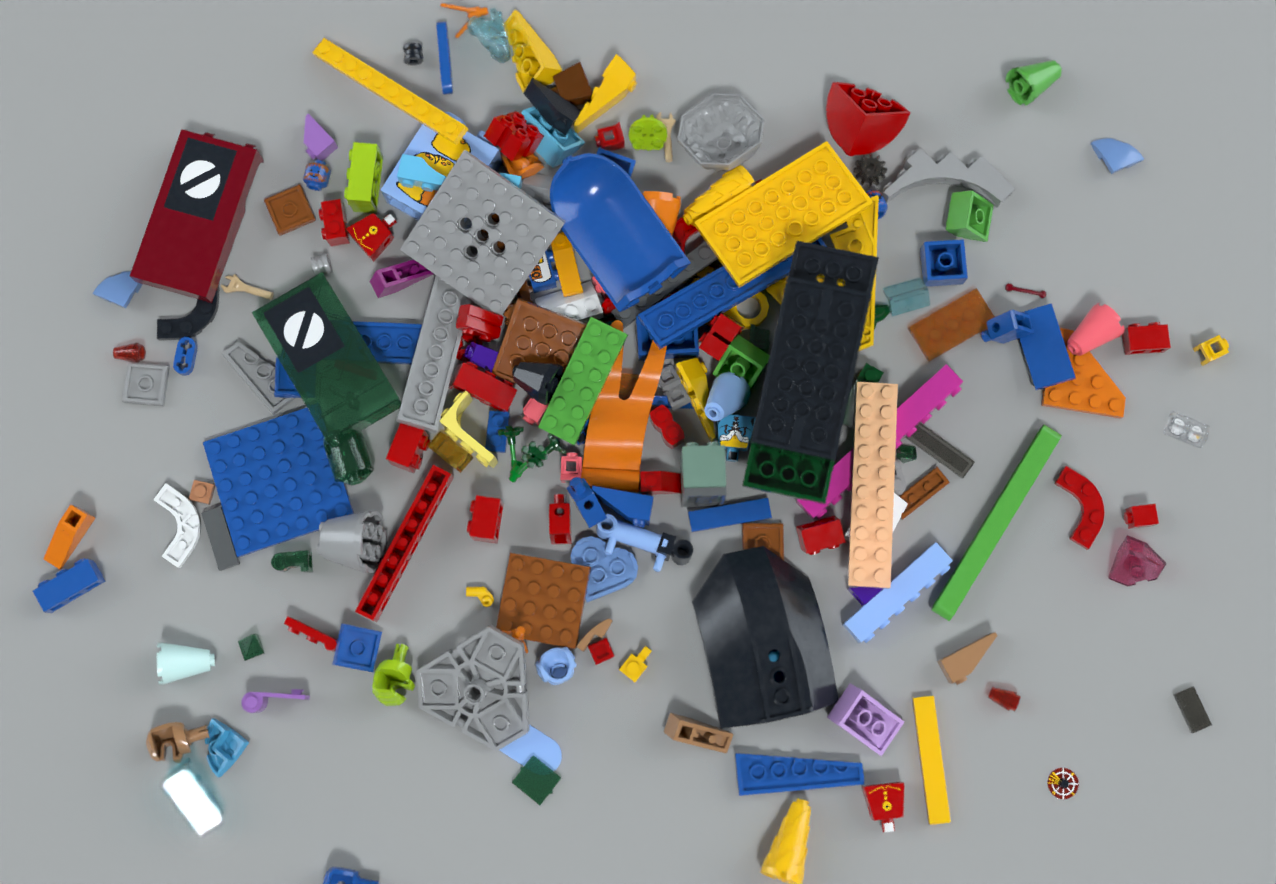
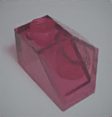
M1127 535L1117 551L1108 579L1127 587L1136 585V582L1148 580V582L1157 580L1166 566V562L1146 542Z

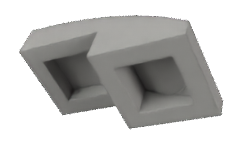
M672 364L663 368L658 384L664 395L667 396L668 402L674 411L690 403L691 400Z

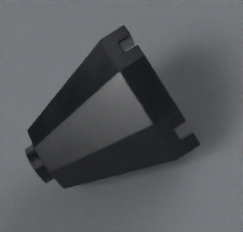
M520 362L519 365L516 364L514 366L512 376H514V382L537 402L548 405L555 393L558 381L561 380L564 374V366L557 363Z

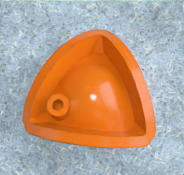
M504 154L500 155L507 173L521 176L522 179L535 175L545 167L534 154L527 157L522 155L521 159L510 161Z

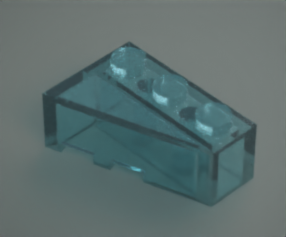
M187 758L168 771L163 789L169 797L175 799L178 810L182 814L185 813L187 815L190 826L202 834L221 821L224 812L211 791H207L200 782L203 780L201 775L194 774L189 766L192 761L190 758Z

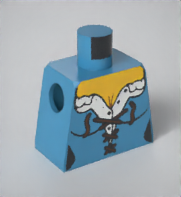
M729 415L716 421L718 442H720V445H725V450H727L726 461L738 462L739 451H747L756 417Z

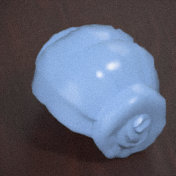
M568 647L552 648L544 652L540 659L535 662L537 673L542 681L545 683L549 682L552 685H560L568 681L573 676L574 668L577 666L575 656Z

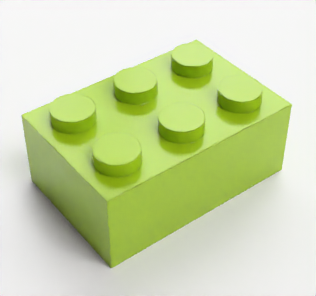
M353 142V149L349 150L351 166L347 168L346 177L349 182L348 187H345L344 198L347 199L348 205H350L353 212L377 214L383 156L377 144Z

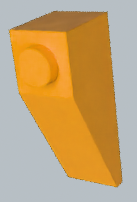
M564 232L558 233L551 243V249L563 296L568 297L583 293L572 244Z

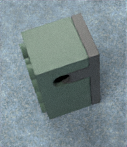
M708 442L707 446H699V443H686V446H682L680 457L682 508L723 506L727 496L725 445H720V442Z

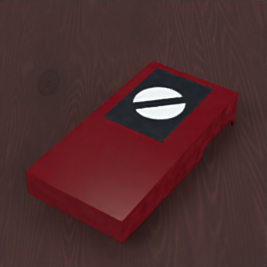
M181 129L130 277L137 283L212 303L245 214V202L257 169L264 160L257 149H254L256 145L246 143L245 146L213 138L215 134L205 132L204 135Z

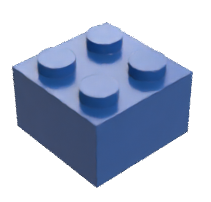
M964 239L929 241L922 244L920 255L923 287L963 285L968 275Z

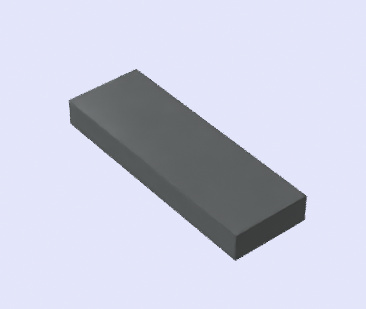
M220 506L202 512L203 521L219 571L240 565L223 508Z

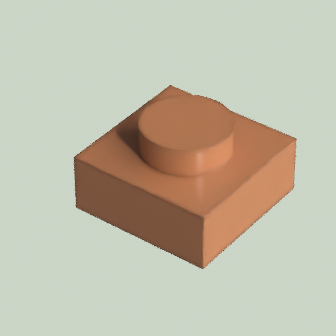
M194 480L189 500L210 505L216 485Z

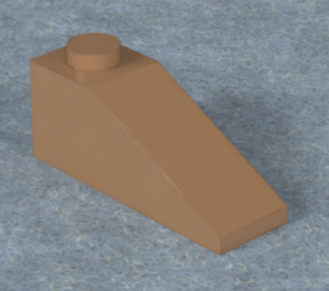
M996 632L990 633L937 661L948 683L955 682L958 685L967 680L966 676L973 672L996 639Z
M674 713L669 714L664 733L672 740L726 754L734 735L726 730Z

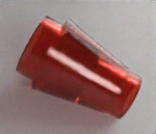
M139 343L119 346L113 349V357L119 360L138 363L144 360L146 356L145 347Z
M992 687L988 698L1007 711L1012 710L1015 712L1021 696L1017 695V692Z

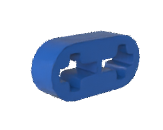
M181 338L176 348L173 367L177 373L183 376L191 374L195 365L198 345L192 338ZM189 342V344L192 345V348H188L186 354V349H184L183 346L187 345ZM185 360L188 367H185L182 371L179 365L183 364Z

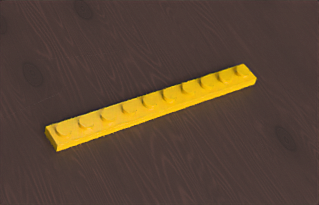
M323 38L312 52L321 61L453 144L457 145L468 131L464 124L329 40Z

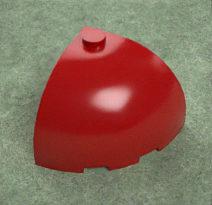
M842 82L832 83L826 105V116L830 133L835 142L848 156L870 154L888 145L904 128L911 112L893 99L890 102L882 98V93L869 88H866L864 91L855 88V84Z

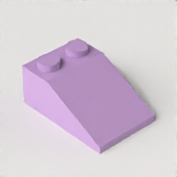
M851 683L827 716L828 719L880 756L883 755L904 724L903 720Z

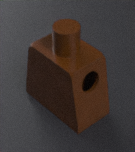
M581 62L574 64L553 77L555 87L550 90L574 106L584 105L587 102L591 103L593 93Z

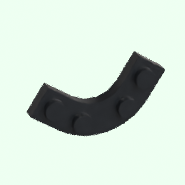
M220 282L212 303L197 299L195 308L187 316L178 319H157V339L180 340L183 337L191 338L200 334L210 322L212 323L217 314Z

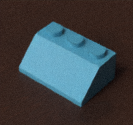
M534 106L522 111L521 114L527 120L526 124L536 126L544 136L536 152L552 168L561 165L566 157L573 155L585 144V141L572 128L565 136L550 126Z

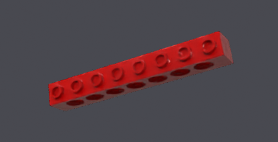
M435 465L431 467L355 612L378 622L454 478L451 473Z

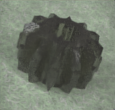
M870 153L867 158L863 154L860 158L861 160H856V167H854L853 173L857 174L855 176L856 180L861 179V186L866 182L870 188L872 183L878 186L880 181H884V174L887 172V168L883 167L885 161L879 162V155L873 158L872 153Z

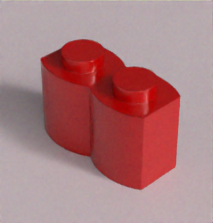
M661 404L650 412L652 426L661 433L663 442L670 449H674L684 442V432L680 425L673 421L672 414L667 407Z

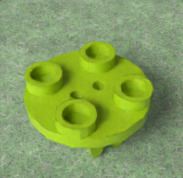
M642 115V118L632 123L628 136L632 147L636 150H660L666 142L668 132L663 122L654 118V115H650V117Z

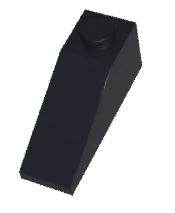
M534 78L531 79L523 93L547 123L565 136L582 111Z

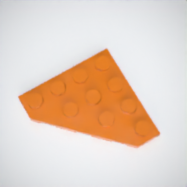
M1060 328L1076 379L1044 388L1041 406L1123 418L1126 397L1090 351L1079 356L1072 354L1068 350L1067 341L1074 331Z

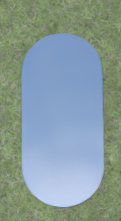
M529 725V732L499 749L510 758L539 775H547L554 772L562 759L559 745L531 725Z

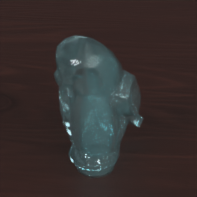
M490 9V21L485 20L481 16L479 18L477 16L472 17L467 23L469 33L478 38L484 48L490 52L491 58L500 63L509 61L511 58V48L502 12Z

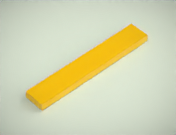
M934 696L912 698L929 825L951 823Z

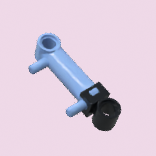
M606 514L607 518L596 526V533L599 538L608 540L604 551L605 554L612 555L617 541L656 554V561L653 570L656 572L661 571L664 560L669 561L670 555L675 564L686 565L693 554V545L687 540L682 539L675 543L676 536L664 532L661 535L617 520L611 514ZM608 524L612 528L605 530L602 528V525ZM682 549L686 551L687 555L682 556L677 551Z

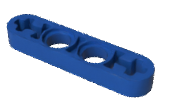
M436 22L443 95L453 94L447 22Z

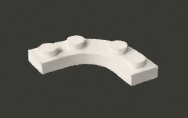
M165 483L154 498V501L175 516L178 526L174 540L162 557L176 567L181 568L197 545L200 536V519L192 502Z

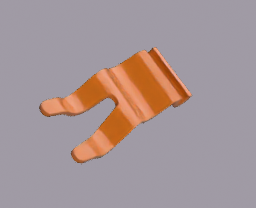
M616 320L612 322L611 327L624 332L621 321ZM652 340L650 350L633 391L628 399L622 400L619 398L623 364V345L594 405L588 424L581 479L584 478L591 489L592 486L639 493L644 437L663 369L667 346L659 349Z

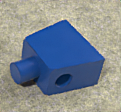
M1013 309L988 320L986 323L988 329L981 331V337L984 342L992 340L999 343H1007L1034 334L1030 316Z
M579 477L571 479L567 491L588 527L591 528L605 520L607 516L586 480ZM590 502L592 507L586 509L584 505Z

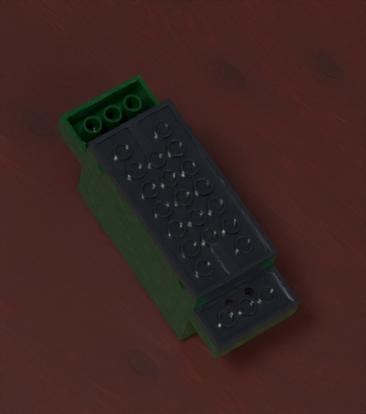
M796 241L753 430L750 453L742 484L743 487L825 505L879 257ZM821 278L823 282H818L817 279Z

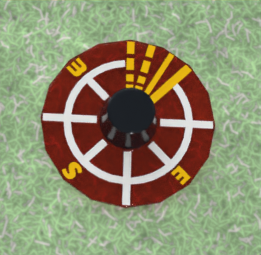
M1057 768L1048 777V788L1056 798L1069 799L1078 791V778L1070 769Z

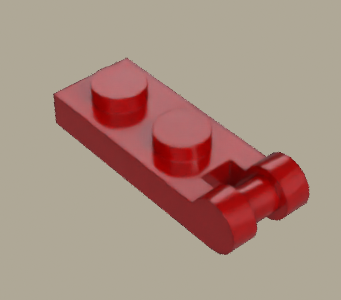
M287 616L284 624L289 626L288 631L297 635L301 632L307 635L306 639L315 644L320 641L324 643L327 650L335 651L337 639Z

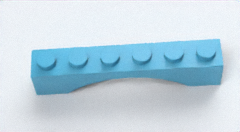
M402 154L397 178L402 186L408 188L417 186L429 192L439 190L446 176L435 171L422 157ZM499 173L518 188H522L521 176Z

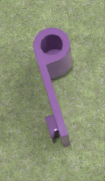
M291 689V694L248 692L243 696L241 704L246 712L260 713L266 709L269 697L310 700V695H302L304 690Z

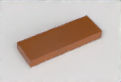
M938 467L899 496L908 503L901 514L902 520L950 483Z

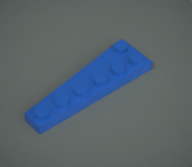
M735 753L739 796L865 784L862 763Z

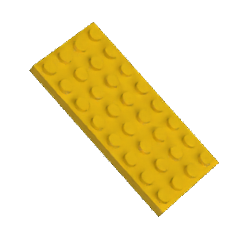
M826 141L694 222V226L740 288L792 256L796 241L813 243L872 206L873 201Z

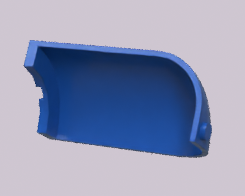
M585 153L574 157L570 155L562 161V166L554 175L550 187L552 212L566 221L561 230L619 312L639 303L640 300L638 298L647 293L652 295L663 287L661 283L669 277L674 279L691 263L633 180L619 165L604 156L592 153Z

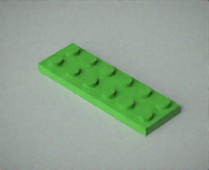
M590 317L538 426L539 428L576 445L628 334Z

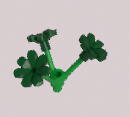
M512 425L505 426L506 429L497 430L498 435H505L507 437L508 445H510L512 469L510 470L509 480L513 483L522 476L527 468H533L535 465L538 468L544 465L542 461L547 460L548 455L554 450L559 451V453L561 452L563 455L567 453L558 445L560 441L553 434L549 433L547 436L550 444L546 447L539 445L536 448V443L534 441L530 442L528 447L523 446L521 449L523 453L521 459L523 462L517 461L514 446L516 444L515 436L520 435V432L524 431V427L516 426L512 428Z

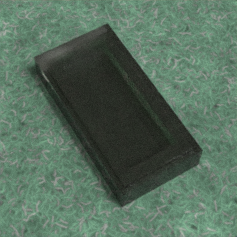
M1194 686L1173 694L1191 733L1212 725Z

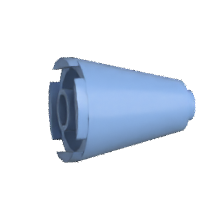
M732 372L722 373L715 378L705 406V414L710 420L719 421L743 408L748 403L751 391L744 378H739Z

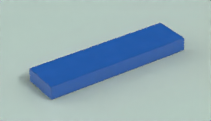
M768 498L688 512L691 532L772 518Z

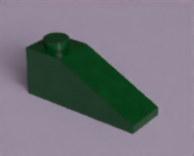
M868 363L860 371L850 391L843 424L851 429L855 421L856 383H878L884 373Z

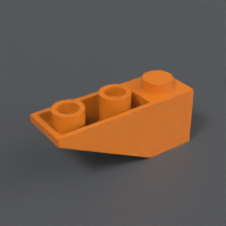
M70 504L56 527L43 559L61 570L96 518L81 508Z

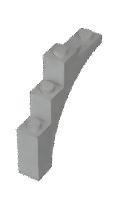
M920 148L916 152L913 150L906 156L905 169L897 175L898 179L894 183L890 181L882 189L884 191L882 195L888 203L898 194L911 188L928 184H947L972 190L986 198L997 208L1013 193L1015 188L983 156L977 160L975 158L972 159L965 166L952 152L947 156L943 154L934 162Z

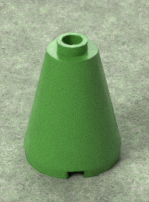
M1051 60L1009 70L1005 79L1006 83L1009 82L1010 88L1007 89L1009 95L1019 105L1025 104L1026 106L1031 104L1061 77L1062 68L1060 64Z

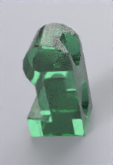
M304 550L276 553L271 559V565L274 569L281 572H286L291 568H300L301 572L304 573L313 572L312 552Z

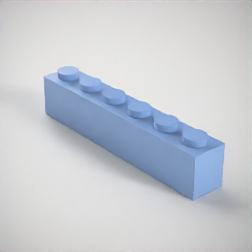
M937 543L932 544L891 581L890 589L883 588L842 625L858 643L862 641L867 643L875 636L873 632L878 627L883 629L890 623L889 617L893 614L897 616L905 609L903 605L908 600L912 603L921 595L919 591L923 587L929 588L935 582L934 577L939 573L941 576L951 568L949 564L953 560Z

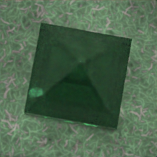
M901 445L896 449V457L902 463L916 460V447Z

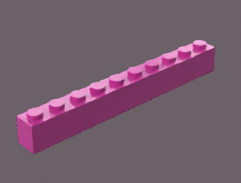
M947 364L897 408L896 449L903 444L901 440L905 436L909 438L918 430L916 428L921 422L925 424L932 417L931 413L935 409L938 411L947 404L945 400L950 395L955 397L962 390L960 386L963 380ZM853 449L834 465L825 505L800 499L796 500V503L812 520L816 517L818 519L822 518L828 512L826 508L831 503L836 505L843 498L841 496L842 493L846 490L848 492L852 490Z

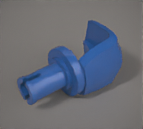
M331 867L326 872L323 884H339L340 881H343L345 884H379L378 880L361 878L359 871L342 867Z

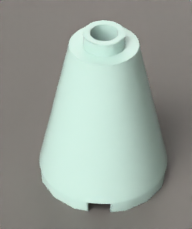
M168 643L157 644V648L161 647V651L157 653L158 677L163 679L158 681L159 685L211 671V666H215V655L210 654L208 649Z

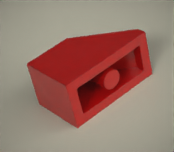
M640 471L642 495L681 494V473Z

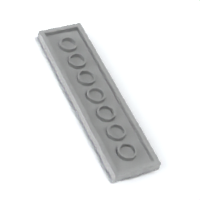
M437 275L434 278L396 422L436 433L462 336V330L456 329L459 307L471 302V299Z

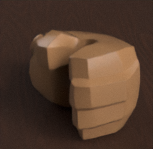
M171 722L151 729L147 735L146 746L150 757L156 762L160 760L165 761V750L168 746H172L173 760L175 763H180L184 754L191 753L190 745L192 742L210 738L207 725L187 730L184 723Z

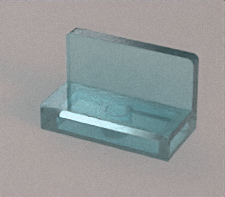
M921 278L883 288V293L889 302L892 317L930 306L929 290Z

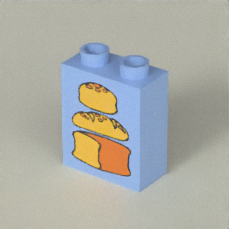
M445 112L446 114H448L449 116H451L452 118L456 119L457 121L466 126L465 122L458 116L450 112ZM422 124L404 152L406 155L422 157L430 167L446 177L464 150H467L496 172L502 164L500 152L497 148L498 145L494 146L484 137V131H479L477 136L466 132L459 143L455 145ZM400 158L381 188V192L388 204L419 221L438 190L429 192L417 186H413V188L402 186L397 178Z

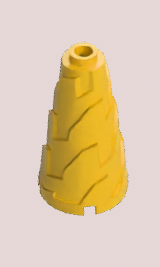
M742 165L724 173L719 180L710 185L708 190L695 198L694 202L684 209L682 217L685 223L694 226L695 221L751 188L752 183L755 181L750 173Z
M797 798L796 802L793 801L786 816L782 820L778 834L774 837L769 853L763 862L761 874L775 880L779 879L781 882L788 884H802L808 850L806 845L810 830L811 807L808 806V801Z

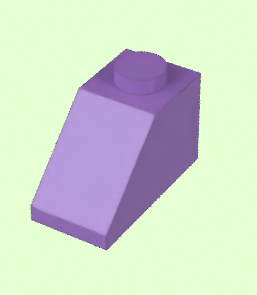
M307 114L305 116L304 144L307 148L305 152L312 160L316 158L323 161L338 147L326 131Z

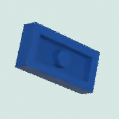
M489 411L485 445L489 452L506 453L507 437L505 435H498L497 430L506 429L505 426L509 425V412Z

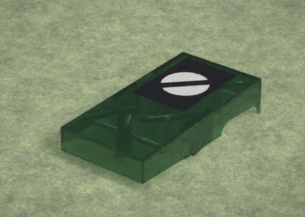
M323 272L251 312L320 431L332 448L400 408L401 400Z

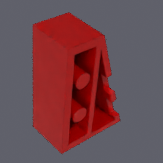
M468 361L455 367L448 388L452 389L454 387L462 392L467 391L472 397L480 400L485 405L501 412L508 411L517 393V389L513 388V383L507 380L501 382L495 378V374L489 371L482 372L477 369V365Z

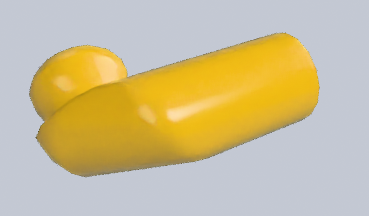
M466 587V597H478L484 607H490L493 604V595L486 587Z

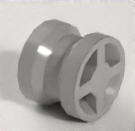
M323 254L319 258L311 257V264L316 277L320 276L321 273H332L327 254Z

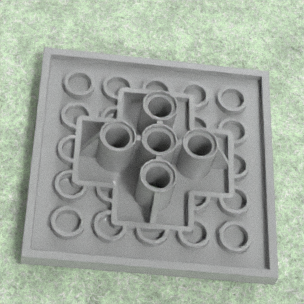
M464 150L400 250L483 309L503 315L566 221L467 150ZM492 213L499 216V222L492 220ZM465 218H469L472 221L471 227L465 224ZM481 229L488 232V238H484L481 235ZM498 241L505 244V250L498 248ZM470 246H475L478 254H473Z

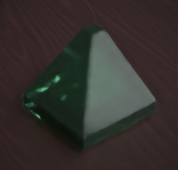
M252 634L238 641L244 661L264 654L258 634Z

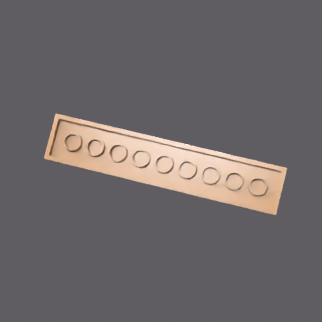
M856 383L848 586L887 589L891 587L898 384Z

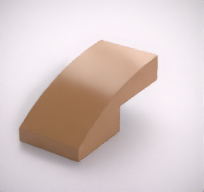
M609 618L592 628L579 642L577 648L584 652L595 635L602 639L613 620Z

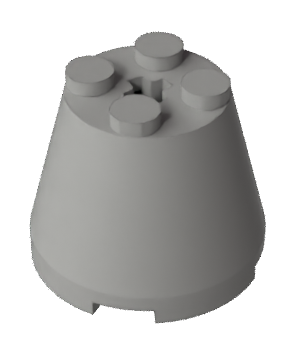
M364 511L321 522L319 525L320 542L317 545V553L328 561L363 573H375L378 569L379 561L384 558L387 550V530L383 529L381 522L383 520L382 514L378 511Z

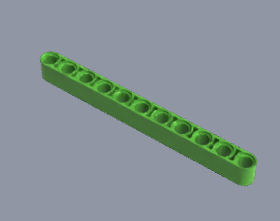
M1045 424L1039 429L931 608L933 612L948 621L952 619L1062 436Z

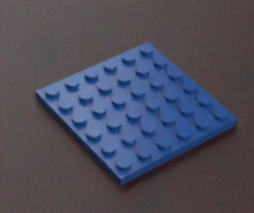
M319 404L203 442L237 557H242L319 531L320 523L326 522L328 519L354 514Z

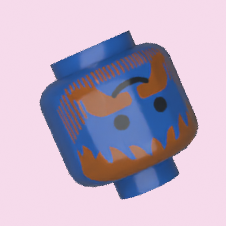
M320 160L308 163L303 176V181L307 184L306 187L315 191H322L329 184L331 170L326 166L325 162Z

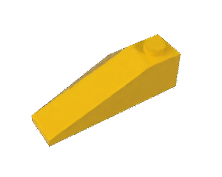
M514 10L504 24L508 43L513 48L514 55L512 56V61L516 63L517 73H515L516 80L524 93L532 78L548 86L553 83V77L560 73L562 69L554 54L519 11Z
M616 54L602 74L604 78L601 86L594 88L591 103L587 102L575 121L574 131L576 133L582 131L635 89L637 85L636 73L619 55Z
M698 358L676 363L675 371L690 397V403L710 442H714L716 437L713 420H710L705 414V406L709 396L705 374L708 372L703 361L699 362Z

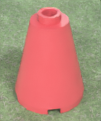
M1097 303L1090 309L1068 339V350L1074 355L1081 356L1120 337L1125 329L1124 325L1120 326V316L1108 305L1100 306V303Z

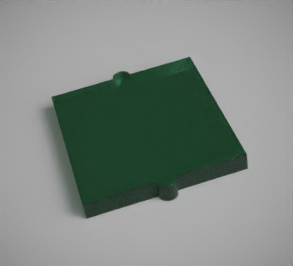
M533 755L526 765L520 768L521 771L512 781V784L538 805H541L546 797L553 793V788L560 781L561 777Z

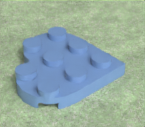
M593 536L584 537L576 542L571 553L572 564L591 567L585 598L587 603L626 588L633 583L637 577L638 565L631 552H628L626 549L614 548L612 555H607L604 552L607 545L606 542Z

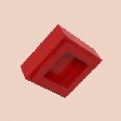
M607 638L588 646L596 665L615 657Z

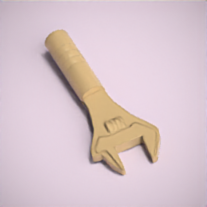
M660 112L656 119L663 122L668 132L666 142L664 143L665 162H672L671 130L676 123V119H673L671 112L669 119H661Z
M235 274L233 276H225L226 279L231 280L228 287L220 285L226 293L247 292L272 300L274 295L273 292L246 285Z

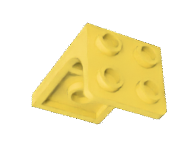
M467 391L463 394L460 392L453 400V406L450 409L446 408L442 412L439 422L450 439L454 442L459 440L462 448L470 455L475 453V457L486 468L488 465L494 468L498 463L496 457L461 428L462 414L473 399Z

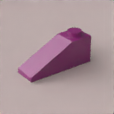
M413 259L376 270L370 283L377 297L381 298L399 292L434 275V273Z

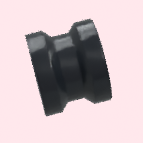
M408 43L403 46L405 64L419 65L423 63L421 44Z

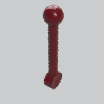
M1010 283L1005 286L1007 292L1013 290L1038 295L1040 298L1047 296L1045 291L1038 292L1013 287Z

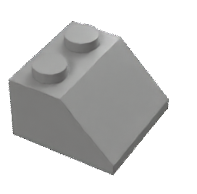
M536 173L533 176L524 178L521 190L552 211L550 187L553 177Z

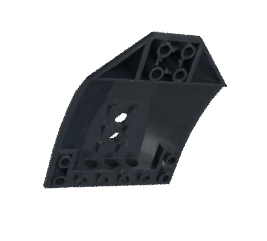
M764 546L723 554L691 602L693 603L707 658L720 729L774 722L808 714L837 703L839 698L829 645L810 579ZM776 649L779 652V658L773 662L769 659L768 655L771 650ZM776 671H782L783 678L780 682L774 681L773 676Z

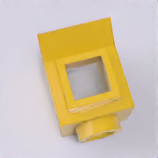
M1218 335L1197 345L1193 350L1196 352L1201 349L1206 358L1201 362V365L1204 366L1229 353V344L1225 338H1221Z

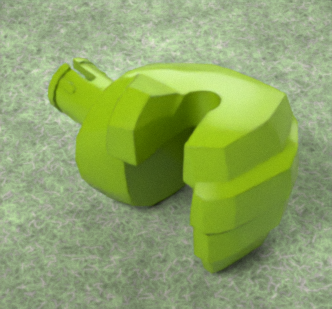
M396 644L392 660L382 661L374 673L372 693L385 706H399L405 702V696L395 692L398 688H405L411 691L415 688V684L409 679L412 667L405 663L409 647L404 644Z

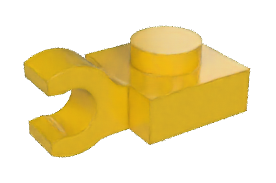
M645 646L637 657L631 654L619 670L633 682H636L648 667L643 662L652 650Z

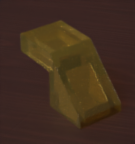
M441 431L430 442L428 447L460 473L474 458Z

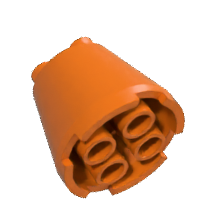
M643 191L642 195L673 236L681 207V197L676 196V198H673V193Z

